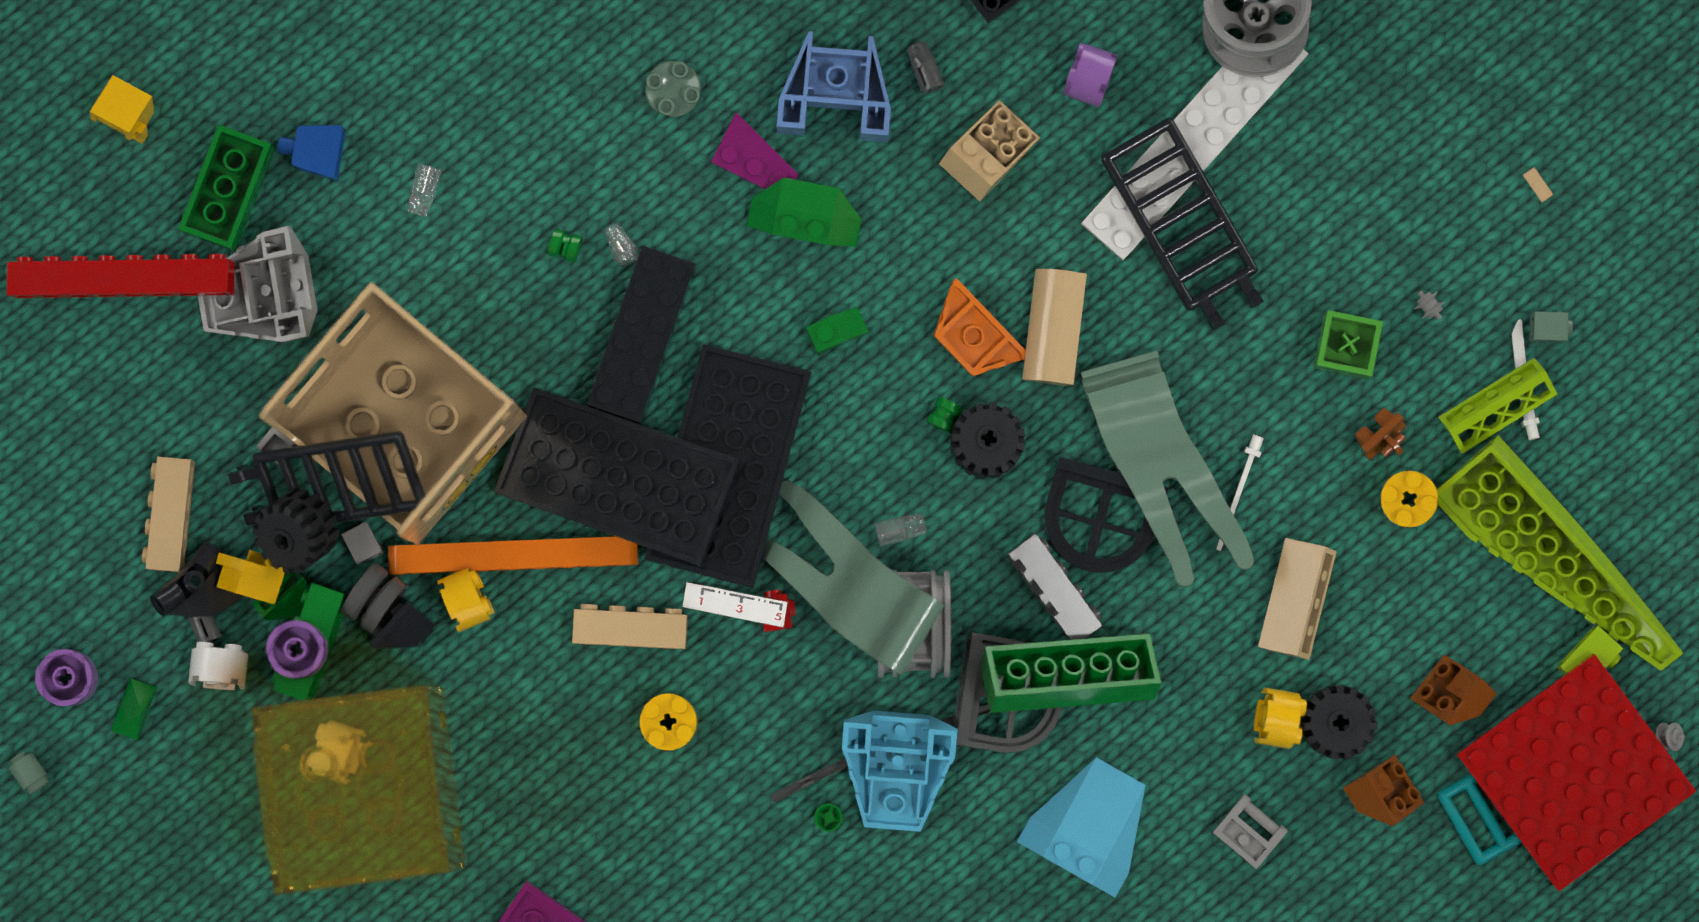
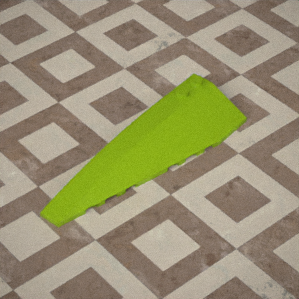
M1499 435L1480 449L1437 488L1438 505L1468 538L1474 542L1479 540L1489 549L1488 551L1497 558L1501 557L1510 563L1520 574L1523 572L1533 579L1536 585L1572 610L1575 608L1585 615V619L1601 626L1609 632L1608 635L1617 641L1621 640L1627 644L1634 653L1660 671L1683 654L1669 633L1607 556Z

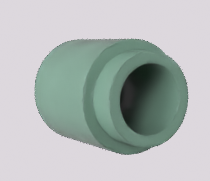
M23 751L10 760L12 766L8 769L23 791L27 790L32 795L49 783L46 778L47 773L33 753L26 755Z

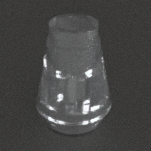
M618 223L604 230L614 262H618L620 267H624L638 259L639 248Z

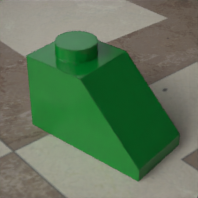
M857 307L829 316L806 327V331L818 356L869 333Z

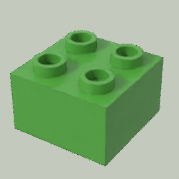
M1327 310L1323 316L1313 368L1363 379L1371 378L1383 321Z

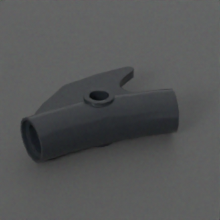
M203 542L185 567L167 584L150 596V600L155 610L161 616L207 617L214 616L232 606L244 595L217 587L221 574V565L216 564L218 554L224 553L215 545Z

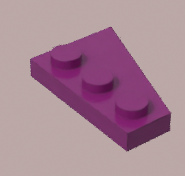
M736 112L711 163L764 190L783 177L797 179L798 173Z
M526 881L499 922L586 921L532 883Z

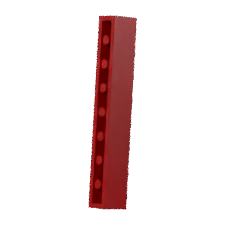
M183 254L181 259H171L170 255H154V260H143L141 255H127L126 260H116V256L105 255L99 256L97 261H88L87 256H72L71 261H61V257L46 256L44 261H34L33 257H17V262H7V296L13 298L234 295L235 262L226 259L225 254H209V259H198V255Z

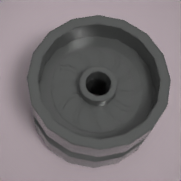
M376 562L357 581L340 611L341 614L351 621L357 620L366 611L361 621V627L370 634L379 625L386 623L390 618L389 614L401 602L409 587L408 584L398 577L390 579L385 584L388 571Z

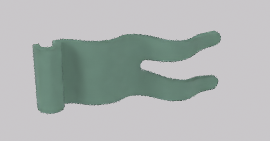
M1158 351L1081 372L1080 377L1084 393L1088 402H1090L1105 447L1136 498L1150 528L1164 551L1177 584L1182 587H1188L1193 583L1194 576L1187 549L1163 486L1164 481L1169 478L1177 480L1196 509L1227 547L1237 567L1241 570L1251 568L1254 558L1249 543L1227 505L1212 473L1184 429L1165 373L1161 370Z
M791 481L782 482L779 495L793 507L803 524L831 558L835 568L831 575L825 576L787 548L767 539L762 558L787 580L837 632L865 651L873 659L902 676L945 605L922 590L917 589L880 562L814 496Z

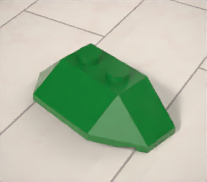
M783 177L752 198L747 226L778 236L826 245L857 247L862 219L839 187Z

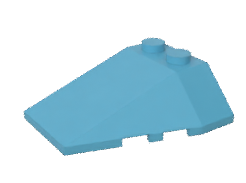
M874 710L844 720L842 750L846 757L849 775L853 782L864 827L921 832L934 804L935 797L943 785L948 769L955 759L957 728L931 715Z
M1096 757L1029 818L1017 842L1111 896L1116 897L1129 874L1146 785Z

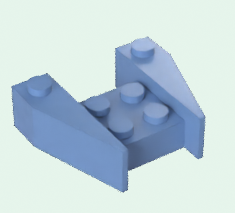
M808 32L779 98L777 134L805 136L807 106L862 111L860 140L888 143L891 107L873 36H869L868 51L813 47V32Z

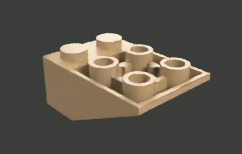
M999 100L948 150L939 165L976 199L981 201L1031 149L1040 137Z

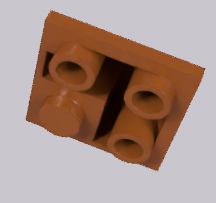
M1443 655L1410 699L1450 726L1480 716L1497 693L1482 678L1448 656Z
M1396 755L1384 760L1343 787L1357 812L1390 826L1396 825L1424 804L1419 791L1413 785L1404 766L1399 762Z

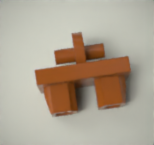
M1383 408L1374 418L1375 422L1381 427L1375 434L1366 426L1355 434L1364 456L1369 461L1379 452L1385 458L1392 451L1398 456L1403 453L1399 445L1406 439L1401 434L1407 427L1403 422L1404 418L1399 413L1394 415Z

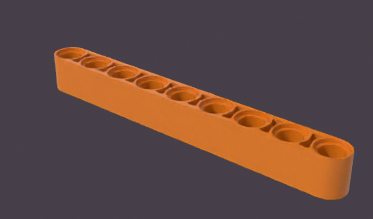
M618 537L387 546L389 575L459 572L468 567L470 571L474 569L476 571H501L639 564L638 544Z

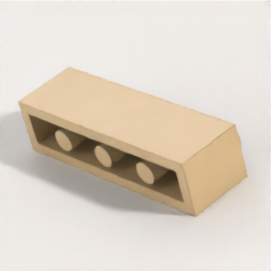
M157 457V462L152 463L151 479L155 480L154 491H150L148 496V507H151L152 511L151 519L147 518L145 524V535L149 536L148 547L144 546L142 553V563L146 564V569L179 573L185 567L195 461Z
M581 604V609H574L572 643L686 649L688 615H682V609L666 608L665 614L654 613V608L637 607V612H626V606H609V611L598 610V605Z

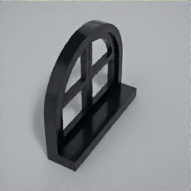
M1060 457L1047 498L1044 516L1046 532L1056 552L1076 568L1093 573L1114 572L1135 562L1147 550L1154 537V533L1146 518L1144 517L1140 533L1104 523L1113 493L1136 499L1123 476L1116 472ZM1067 480L1103 490L1095 520L1059 510ZM1164 486V489H1165L1166 494H1167L1169 487H1165V486ZM1059 516L1093 525L1085 555L1076 551L1067 542L1060 528ZM1103 528L1137 538L1130 548L1117 556L1105 559L1095 558Z

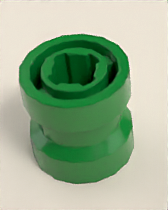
M556 228L553 232L547 255L553 257L562 256L565 257L566 261L575 263L583 237L576 234L569 236L563 230Z
M938 397L935 403L936 409L934 413L929 415L926 422L951 434L955 418L961 415L963 408L945 398Z
M831 803L822 804L818 807L814 817L818 828L826 832L835 831L839 828L843 818L839 807Z

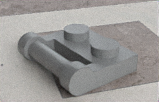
M1243 794L1212 833L1257 869L1285 836L1288 829L1283 825H1277L1250 802V797ZM1242 811L1246 812L1272 834L1271 838L1266 841L1241 820L1238 815Z

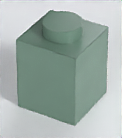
M1533 312L1530 314L1529 342L1564 343L1568 341V337L1572 336L1573 322L1568 320V313Z

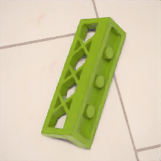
M1532 358L1439 416V419L1450 433L1459 451L1463 454L1558 394L1545 369L1535 358ZM1544 382L1547 390L1538 396L1532 395L1534 387ZM1515 399L1522 400L1519 408L1514 411L1508 410L1510 402ZM1491 414H1498L1496 422L1490 426L1484 425L1486 417ZM1467 429H1474L1472 437L1462 442L1458 435Z

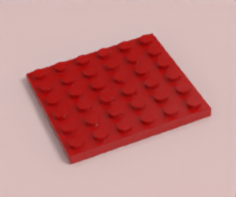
M1595 654L1582 661L1456 754L1558 892L1696 792L1695 788Z

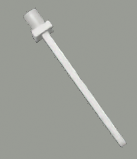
M1521 319L1516 322L1512 332L1515 369L1526 363ZM1533 409L1523 416L1524 421L1521 422L1522 428L1526 427L1529 440L1540 438L1537 428L1540 422L1538 417L1535 418Z
M1254 434L1249 447H1246L1244 451L1249 456L1230 507L1233 515L1254 456L1260 457L1261 455L1259 450L1264 438ZM1219 539L1216 550L1221 551L1223 542Z

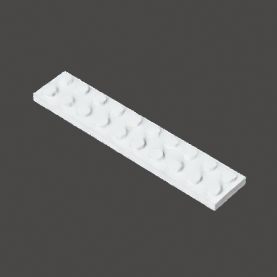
M1261 37L1257 40L1256 44L1268 43L1274 40L1270 37ZM1304 49L1290 66L1269 76H1243L1233 73L1222 66L1175 118L1176 125L1203 171L1307 57L1308 53ZM1168 131L1157 138L1128 172L1175 146ZM1179 156L1128 186L1135 199L1138 200L1185 173L1189 168L1182 156ZM1195 180L1143 209L1142 211L1149 223L1152 224L1161 219ZM1116 186L1081 223L1082 226L1122 261L1144 238L1142 231Z

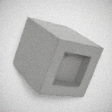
M272 427L256 448L263 452L296 447L298 445Z
M366 522L341 534L357 565H362L385 553L380 542H377L369 524Z

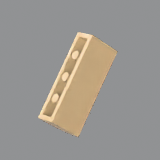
M1035 269L1022 380L1059 386L1074 385L1087 274L1058 269Z
M1285 538L1258 644L1259 648L1310 660L1337 551L1325 546Z

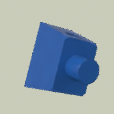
M341 125L298 126L295 139L280 137L278 153L293 155L292 166L295 169L338 182L346 129Z

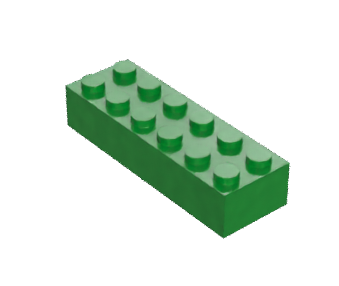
M1150 634L987 646L980 661L990 713L1155 700L1161 685Z

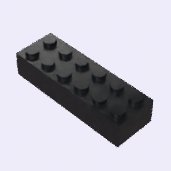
M642 245L587 402L588 407L642 425L697 268L695 263Z

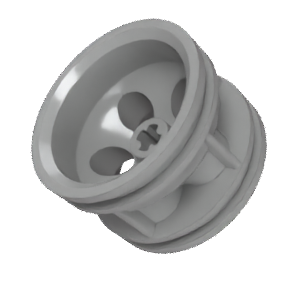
M1204 0L1203 37L1205 44L1213 58L1233 73L1248 77H1263L1278 73L1290 66L1299 57L1306 45L1312 0H1270L1266 3H1260L1257 0H1240L1243 3V8L1239 12L1229 11L1224 5L1225 0ZM1282 11L1289 12L1294 17L1290 23L1285 25H1279L1274 21L1276 14ZM1253 17H1257V19H1258V20L1261 19V21H1260V22H1255V19H1252V18H1253ZM1231 28H1237L1243 32L1244 37L1238 40L1226 31ZM1261 37H1270L1274 40L1268 43L1256 44L1257 40Z
M892 570L917 589L922 590L945 605L903 673L909 671H930L931 678H935L936 673H943V678H950L951 607L949 570H943V575H935V570L930 572H897V570ZM878 662V678H884V673H892V678H897L895 671Z

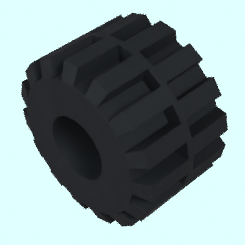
M989 402L987 405H982V403L976 404L973 408L964 411L956 421L950 436V450L954 454V461L958 467L962 466L965 469V473L970 476L971 474L976 475L979 479H986L987 477H993L994 479L1010 471L1020 459L1025 447L1024 428L1022 429L1019 424L1021 421L1018 416L1014 417L1006 406L1002 408L997 406V403ZM987 433L992 434L991 439L995 440V443H991L990 446H985V441L981 440V437H985Z
M295 489L290 490L261 510L262 512L256 516L255 521L257 524L253 526V534L257 535L258 538L254 540L256 547H261L263 552L260 555L264 560L267 558L271 560V566L275 569L282 567L285 573H292L293 571L296 573L303 572L335 547L337 542L334 539L339 535V529L334 527V524L337 523L336 516L329 513L328 510L331 507L327 502L325 504L319 502L321 497L314 493L309 496L308 490L301 489L298 492Z
M1329 685L1315 691L1312 697L1306 700V712L1300 718V722H1302V735L1306 738L1307 744L1319 754L1332 759L1353 758L1352 756L1366 750L1365 747L1374 740V730H1377L1378 722H1375V715L1377 714L1375 708L1371 706L1370 700L1366 695L1360 693L1359 690L1343 685ZM1337 715L1346 719V724L1342 725V730L1333 725V721L1337 720Z

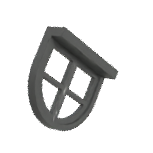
M978 633L966 635L953 727L958 729L956 747H969L1000 753L1019 752L1040 743L1055 727L1062 707L1046 708L1042 719L1036 727L1020 737L1012 738L1016 711H1009L1005 738L975 734L980 698H987L985 687H982L983 677L980 667L985 647L1026 644L1025 642Z

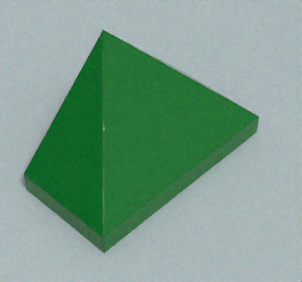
M295 571L284 573L275 605L256 600L253 606L266 621L292 618L296 614L301 615L304 606L301 603V598L307 587V580L301 573H296Z
M130 678L111 731L138 740L158 687Z

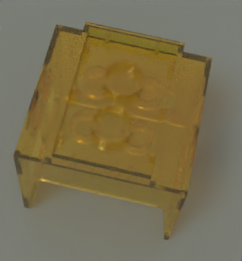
M423 685L252 708L256 743H253L266 853L267 860H270L274 895L454 872L457 869L466 867L444 687Z

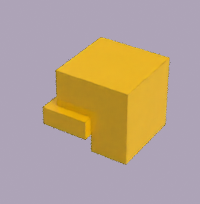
M114 75L90 110L91 120L95 122L98 120L124 134L126 139H134L143 144L148 136L147 123L154 114L151 95Z
M249 550L246 560L219 553L216 564L223 565L217 583L218 588L274 605L285 572H283L282 567L275 569L271 566V560L268 558L264 560L260 555L261 553Z

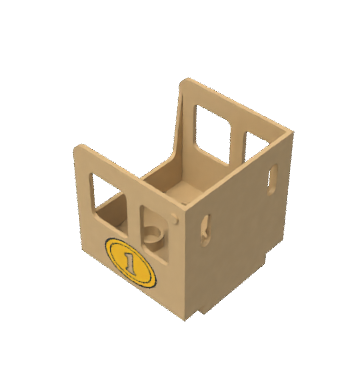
M371 282L269 401L259 417L298 446L401 431L405 436L426 497L413 512L382 517L398 530V535L419 545L526 419L527 415L509 397ZM362 309L366 310L362 319L345 339L338 344L336 340ZM323 357L325 361L293 400L287 405L283 402L316 362ZM395 443L383 445L402 501L415 500ZM359 448L379 505L391 503L372 448ZM348 451L336 452L348 488L366 503ZM324 454L312 456L314 460L330 472Z

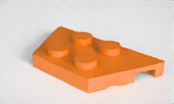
M957 278L952 280L933 334L938 342L971 376L1025 360L1026 350Z

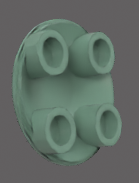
M668 61L658 65L651 71L647 77L645 93L649 104L655 111L665 116L678 117L690 112L696 106L701 94V84L697 74L690 66L683 62Z

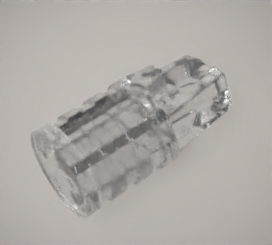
M418 164L413 186L410 190L408 212L419 216H427L435 198L442 170Z
M922 514L899 516L874 523L879 547L907 541L927 532Z

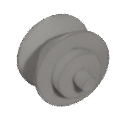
M1422 290L1417 293L1420 299L1416 301L1418 306L1414 309L1422 308L1425 312L1422 319L1427 316L1429 319L1434 316L1437 320L1442 318L1439 312L1443 310L1441 305L1445 301L1438 302L1435 299L1437 291L1434 294H1431L1430 291L1424 294Z
M1661 723L1655 731V736L1666 751L1669 749L1678 751L1682 747L1685 735L1679 724L1671 723L1668 725L1667 723Z

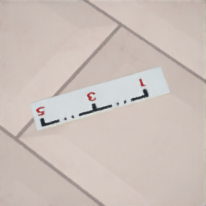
M686 582L683 607L784 627L788 602Z

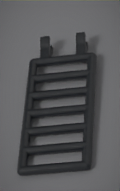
M1172 118L1164 119L1102 155L1101 161L1187 310L1191 311L1200 307L1213 331L1225 325L1215 309L1211 299L1235 285H1239L1250 308H1254L1264 302L1249 278L1258 272V266ZM1168 131L1175 144L1174 147L1122 176L1114 162L1115 160ZM1182 156L1189 168L1188 171L1138 200L1135 199L1128 185L1175 158ZM1196 180L1203 195L1156 222L1149 223L1142 211L1143 209ZM1210 205L1217 219L1167 248H1163L1156 235L1157 233L1202 207ZM1220 229H1224L1231 242L1230 244L1185 270L1177 272L1170 258ZM1235 253L1239 255L1245 266L1244 268L1196 296L1192 297L1184 284L1186 281Z
M401 431L257 452L252 457L254 465H239L236 467L237 471L228 474L231 485L247 480L260 479L268 503L271 504L279 497L266 462L278 461L288 491L295 489L298 492L300 488L289 459L301 457L313 493L321 497L319 502L322 504L327 502L330 506L312 457L313 455L324 454L344 510L333 512L332 509L328 510L331 515L336 516L337 522L413 512L426 497L405 436ZM395 443L415 500L402 501L383 445ZM359 448H372L391 503L379 505ZM348 451L368 507L355 508L336 452ZM256 505L252 507L253 512L245 513L243 517L246 525L256 524V516L267 506Z

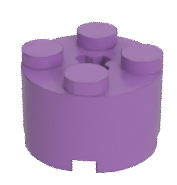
M1080 43L1063 94L1069 98L1100 108L1118 55Z
M295 620L283 623L272 631L267 641L266 650L272 667L279 674L290 678H307L316 674L325 664L328 656V642L321 630L315 625ZM301 643L303 653L302 655L297 654L294 657L295 651L291 648L293 645Z
M60 649L49 653L42 660L36 670L35 682L39 693L49 702L58 706H76L86 702L94 695L98 684V671L88 655L76 650ZM66 671L68 674H72V679L68 683L62 681V677L66 676Z

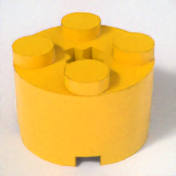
M1403 471L1393 475L1385 483L1381 492V505L1385 515L1393 523L1402 527H1416L1426 523L1433 517L1438 507L1439 497L1435 484L1429 477L1420 472ZM1407 491L1410 494L1415 493L1417 495V498L1414 500L1416 505L1413 507L1410 504L1404 505L1402 502L1405 499L1404 493Z
M468 567L437 580L438 585L445 587L440 590V593L451 619H455L456 622L460 623L455 626L458 632L490 620V615L495 613L489 597L487 598L486 595L483 596L480 589L484 587V584L475 569L470 571Z
M1263 688L1261 693L1266 694L1264 700H1258L1255 711L1254 731L1259 732V738H1254L1255 743L1291 749L1293 744L1299 745L1302 739V728L1299 727L1300 718L1305 715L1307 701L1301 699L1299 693Z
M661 694L652 698L644 706L640 716V728L644 738L652 746L661 750H676L684 747L695 735L698 725L694 707L685 698L675 694ZM666 714H670L671 718H676V723L672 725V730H668L667 726L661 725V721L665 720Z

